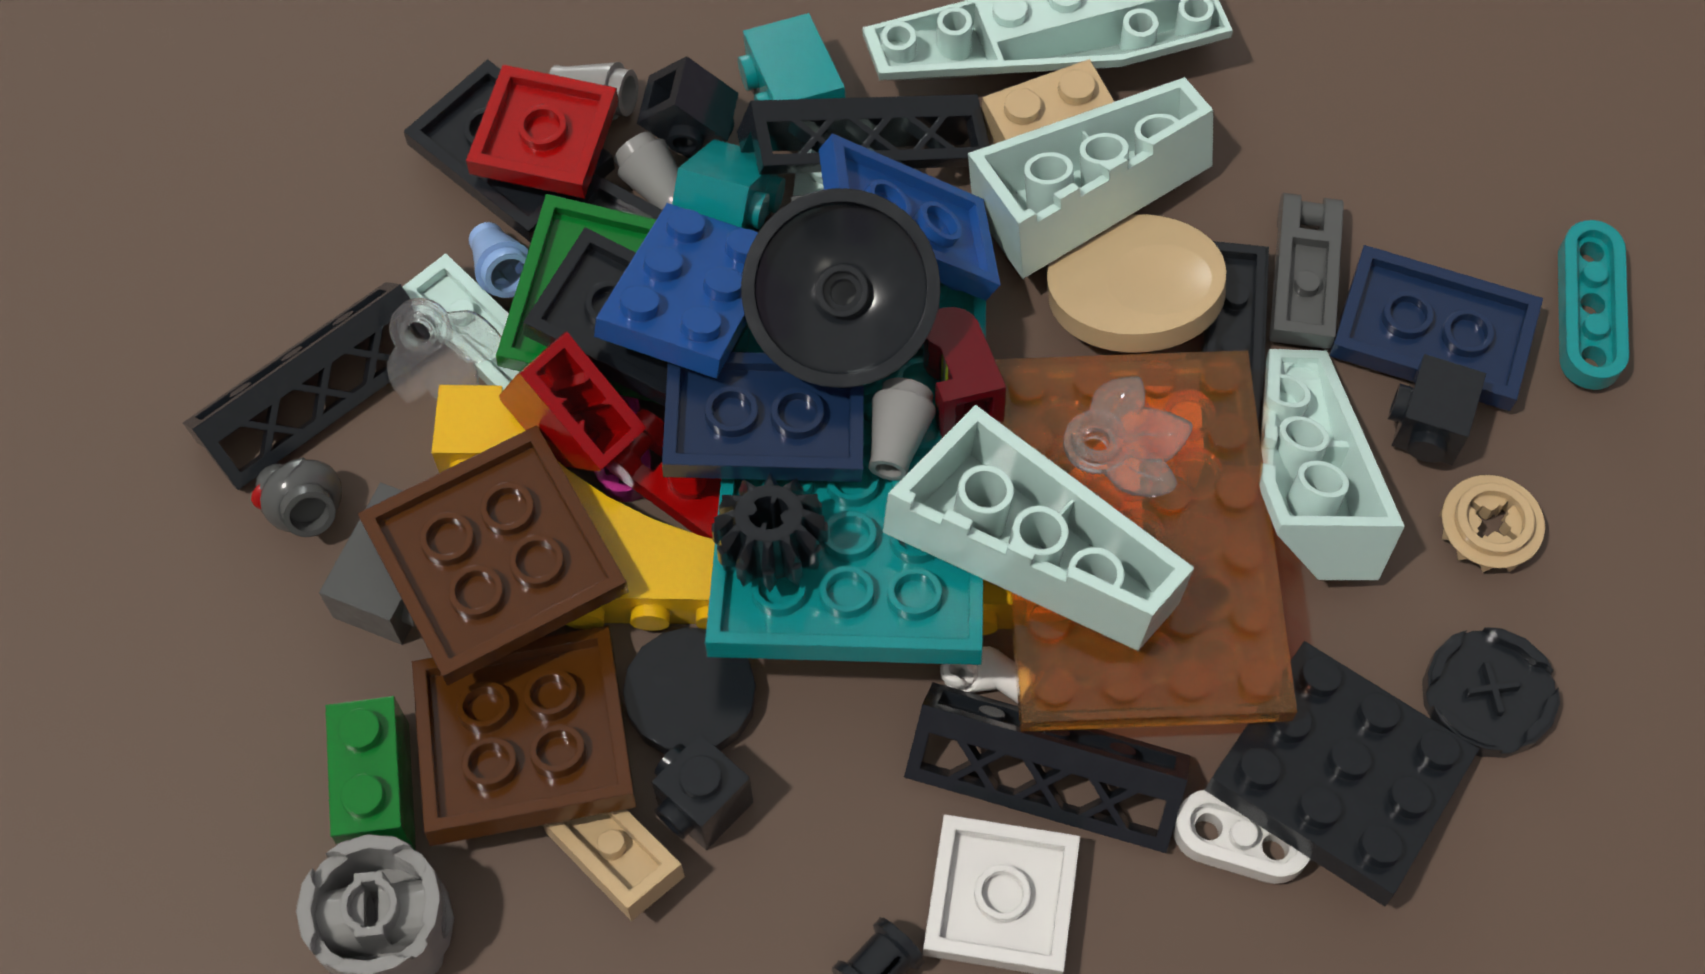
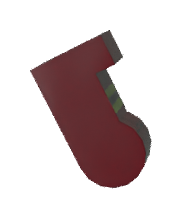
M957 307L938 309L932 330L923 344L922 359L923 367L927 373L936 380H939L935 386V421L942 438L975 405L999 423L1004 424L1007 387L979 322L973 314L965 309Z

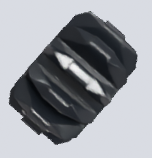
M771 473L768 475L763 486L755 487L743 479L738 489L739 496L722 495L719 505L720 515L714 517V523L712 524L713 542L717 544L720 564L723 566L724 571L736 570L737 579L740 580L743 587L757 578L763 579L764 586H766L770 593L777 583V579L786 578L798 586L803 577L802 569L818 570L819 563L822 560V548H825V542H828V523L824 521L822 504L818 500L817 494L804 495L803 487L797 478L783 487L778 486Z

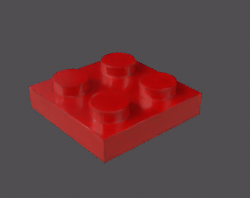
M503 64L466 159L469 174L585 198L619 103L617 88Z

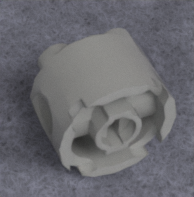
M364 835L340 842L326 853L328 858L320 863L316 871L312 868L302 882L296 909L301 938L330 974H436L443 963V955L450 945L454 914L448 891L422 854L413 850L411 845L396 837Z

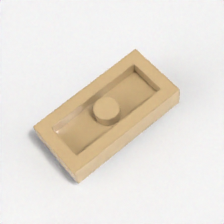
M627 809L543 825L546 834L631 921L685 877L682 864Z

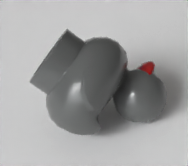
M302 457L289 461L286 464H272L265 467L256 479V487L251 494V501L256 508L262 510L265 518L277 529L291 532L300 537H312L323 533L333 523L342 499V484L337 472L330 465L319 460H307Z

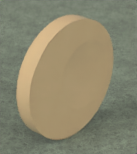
M1133 214L1049 263L1047 270L1048 301L1054 317L1061 326L1076 338L1090 345L1111 351L1130 353L1163 350L1193 339L1215 321L1225 301L1226 265L1223 255L1215 243L1207 235L1191 225L1162 216Z

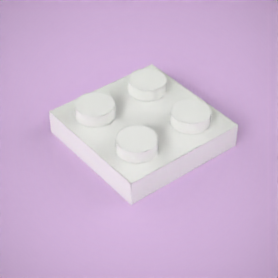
M944 814L923 956L1032 974H1063L1080 836Z

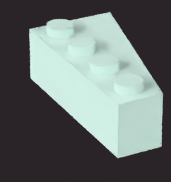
M1185 77L968 153L971 193L984 199L990 233L1021 278L1024 279L1212 167L1213 109Z
M977 405L888 493L883 533L1137 651L1140 650L1179 605L1194 570L1193 566Z

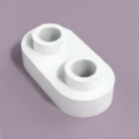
M1205 790L1188 796L1179 808L1173 828V835L1180 850L1194 861L1263 882L1281 884L1296 878L1310 860V858ZM1202 821L1212 823L1218 831V838L1206 840L1200 837L1196 831L1195 824ZM1266 841L1278 843L1283 848L1285 857L1281 860H1273L1267 857L1263 852L1262 843Z

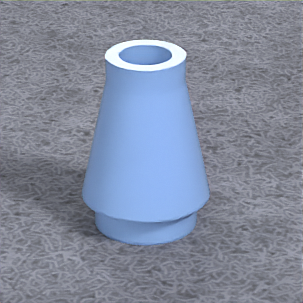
M491 222L481 223L469 235V245L473 253L477 283L488 294L502 298L514 297L529 249L504 233L497 224Z

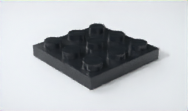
M1304 641L1212 776L1205 791L1385 907L1396 893L1479 748Z

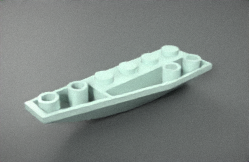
M966 0L862 28L863 37L879 80H927L1003 73L1057 71L1088 59L1091 60L1095 68L1123 67L1231 38L1233 32L1219 0Z

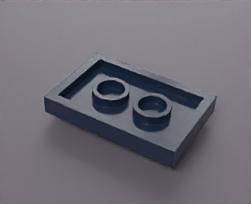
M1364 245L1357 262L1329 356L1411 381L1424 354L1486 373L1479 402L1511 411L1520 391L1543 298Z
M731 352L717 379L668 362L662 456L663 477L766 480L771 473L775 480H794L797 478L799 481L862 482L864 386L830 388L808 383L783 370L766 353Z

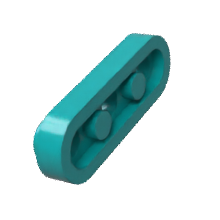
M1585 220L1573 225L1568 230L1558 249L1560 366L1565 376L1571 382L1591 390H1599L1611 386L1619 378L1629 361L1626 245L1623 237L1614 227L1597 220ZM1581 255H1588L1594 261L1588 262ZM1582 306H1589L1592 309H1594L1596 313L1590 314L1586 312L1582 308ZM1583 358L1593 360L1598 367L1590 365Z

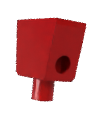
M568 332L563 333L520 371L499 395L501 402L525 430L536 425L538 426L555 458L564 467L601 471L647 428ZM599 436L594 442L592 441L593 438Z

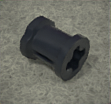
M880 917L873 924L875 932L873 936L848 962L839 960L832 967V972L834 974H905L910 968L919 970L925 963L921 951L906 934L889 920Z

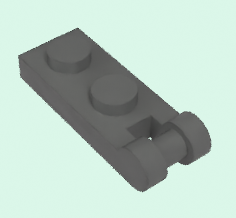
M1282 193L1277 216L1278 235L1269 341L1331 349L1336 337L1343 200L1324 198L1322 203L1302 201L1301 195ZM1300 225L1316 226L1318 230L1300 228Z

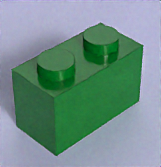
M394 696L325 705L330 837L338 845L340 842L364 835L390 836L411 845L412 849L416 851L409 722Z

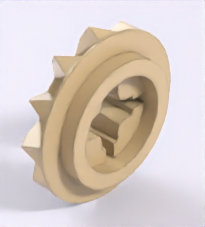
M1479 475L1460 482L1449 492L1439 514L1443 524L1442 540H1449L1457 550L1458 561L1468 559L1479 564L1482 573L1492 568H1505L1508 572L1512 571L1518 565L1531 560L1544 539L1545 520L1538 502L1524 487L1501 476ZM1502 510L1506 512L1501 520L1503 523L1499 528L1500 533L1494 531L1488 537L1484 535L1482 538L1477 535L1479 533L1478 528L1482 523L1481 518L1487 520L1493 515L1497 516Z

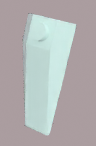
M1269 349L1265 368L1259 490L1276 534L1318 580H1379L1405 526L1330 356L1325 350Z

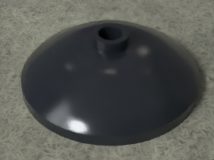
M836 188L820 190L797 198L781 208L764 224L756 235L746 256L742 273L741 296L749 328L759 346L774 363L796 378L811 384L830 388H852L871 384L888 377L907 364L925 343L936 320L940 301V276L936 257L929 240L919 225L904 210L891 201L870 192ZM840 282H849L856 289L855 298L849 304L839 305L832 300V290Z

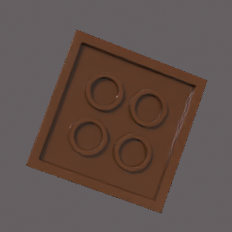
M537 425L357 513L447 686L629 592L627 581Z
M609 625L539 638L448 686L433 658L412 661L424 833L430 846L636 808Z

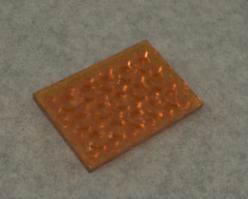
M1248 350L995 359L1007 387L1004 421L999 423L1194 567L1179 605L1139 651L1009 591L1020 732L1293 721L1297 713L1272 523L1260 490L1263 457Z

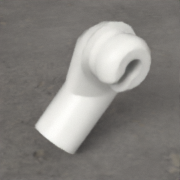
M990 646L982 647V665L941 664L940 666L942 680L947 686L970 693L997 689L1021 707H1025L1033 701L1042 684V681L999 650Z

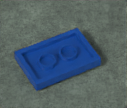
M832 133L819 149L824 190L836 188L862 190L881 196L904 210L919 225L929 240L938 264L940 282L955 291L961 290L985 301L999 288L1001 284L983 198Z
M666 203L597 315L594 337L717 379L747 323L743 310L741 281L746 256L758 233L699 214L694 210Z

